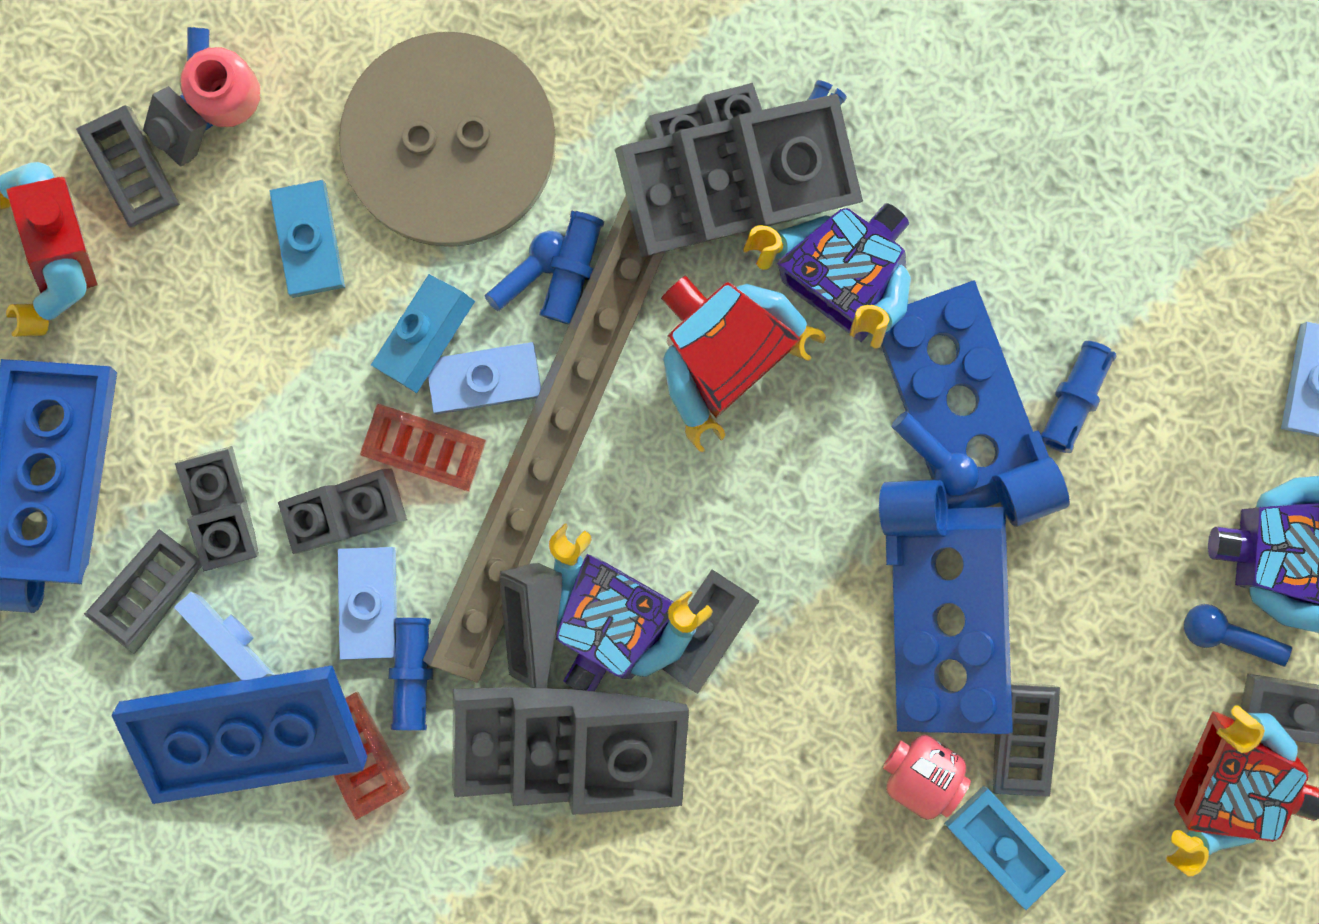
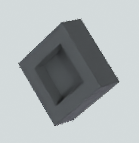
M168 86L152 94L142 131L149 136L157 148L163 150L181 167L191 162L197 156L207 122Z

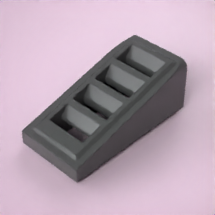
M124 105L76 128L129 228H133L180 205L132 108ZM126 129L130 136L129 139L104 150L100 141ZM135 148L140 155L139 158L116 169L113 168L110 160ZM145 167L151 175L150 177L125 189L123 188L120 179ZM157 186L161 194L160 197L135 209L133 208L129 199Z
M159 529L84 615L135 654L202 567L200 560ZM159 551L181 567L175 575H172L153 560ZM145 569L166 584L160 592H157L139 578ZM131 588H134L151 601L145 610L126 597ZM117 606L136 619L129 628L112 615Z
M532 563L500 571L499 578L509 675L530 688H547L561 600L562 573L540 563Z
M1011 683L1012 726L1013 724L1039 725V735L995 734L993 793L1050 797L1059 718L1060 687L1045 684ZM1016 702L1040 703V714L1015 712ZM1011 746L1038 747V757L1010 756ZM1009 767L1038 769L1037 780L1008 778Z

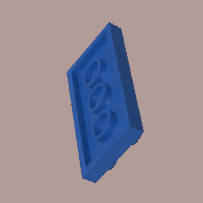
M333 665L119 701L111 714L152 804L363 771L368 757Z

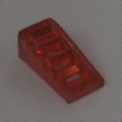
M378 403L360 455L367 459L470 492L487 440ZM393 421L401 425L390 454L382 451ZM415 428L423 432L413 461L405 459L404 456ZM435 436L444 438L435 468L425 466ZM458 442L466 445L455 476L446 472L455 445Z
M358 691L345 699L350 712H353L356 717L357 723L355 725L358 733L363 732L367 743L363 744L367 755L373 754L376 763L355 775L352 773L333 775L355 820L410 789L408 782ZM382 773L386 783L364 795L359 785Z

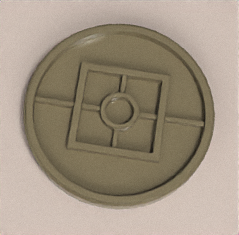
M436 32L416 36L398 43L377 57L364 70L350 91L341 117L339 132L340 153L345 174L355 194L367 210L380 223L402 237L415 242L442 247L463 246L485 241L502 233L518 222L533 207L543 192L552 171L556 149V132L551 107L543 87L529 67L515 54L494 41L460 32Z

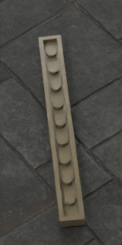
M626 196L423 658V661L430 666L476 683L480 680L504 624L499 578L500 571L530 564L665 253L641 257Z

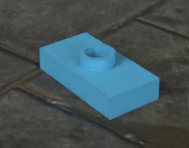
M323 180L269 190L289 296L295 298L345 288L326 183Z
M428 274L371 366L417 393L475 303V300L463 291Z
M985 786L980 788L944 823L1025 910L1066 872Z

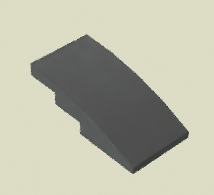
M838 94L745 113L729 120L679 130L671 135L625 144L615 149L641 257L751 231V229L759 225L771 226L863 202Z
M521 687L453 689L452 786L454 797L510 793L513 806L569 802L572 815L682 806L689 720L687 704L633 695L574 689Z

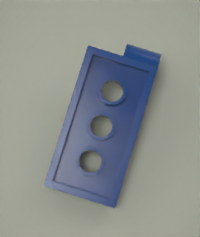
M975 280L908 304L905 316L885 333L881 345L905 411L909 412L950 453L967 455V444L975 436L986 437L995 448V457L992 463L987 467L977 466L979 470L978 483L970 493L960 497L947 495L948 509L985 508L1000 503L1001 507L1006 509V517L1014 527L1068 508L1070 498L1063 475L1055 461L1049 457L1039 430L1033 432ZM942 335L954 342L956 357L952 363L940 365L930 359L927 345L932 337ZM965 386L973 392L976 405L971 414L960 416L949 409L947 394L952 387ZM925 460L931 479L935 480V469Z
M1 359L0 611L37 612L43 603L45 582L82 585L85 570L89 565L117 372L111 366ZM50 406H62L64 410L62 423L52 431H41L39 418L42 412ZM52 458L56 466L52 479L43 485H33L30 478L32 467L41 459ZM44 512L47 518V527L44 533L34 540H26L22 534L24 520L32 513Z
M942 480L884 482L879 495V517L882 531L886 536L887 565H893L897 732L1012 733L1005 507L948 509L946 490ZM947 548H953L958 551L963 559V570L953 580L944 579L936 569L938 555ZM949 603L957 605L965 616V625L962 631L955 636L944 633L940 629L937 620L940 609ZM949 659L958 661L966 670V683L958 692L946 689L939 678L940 667Z

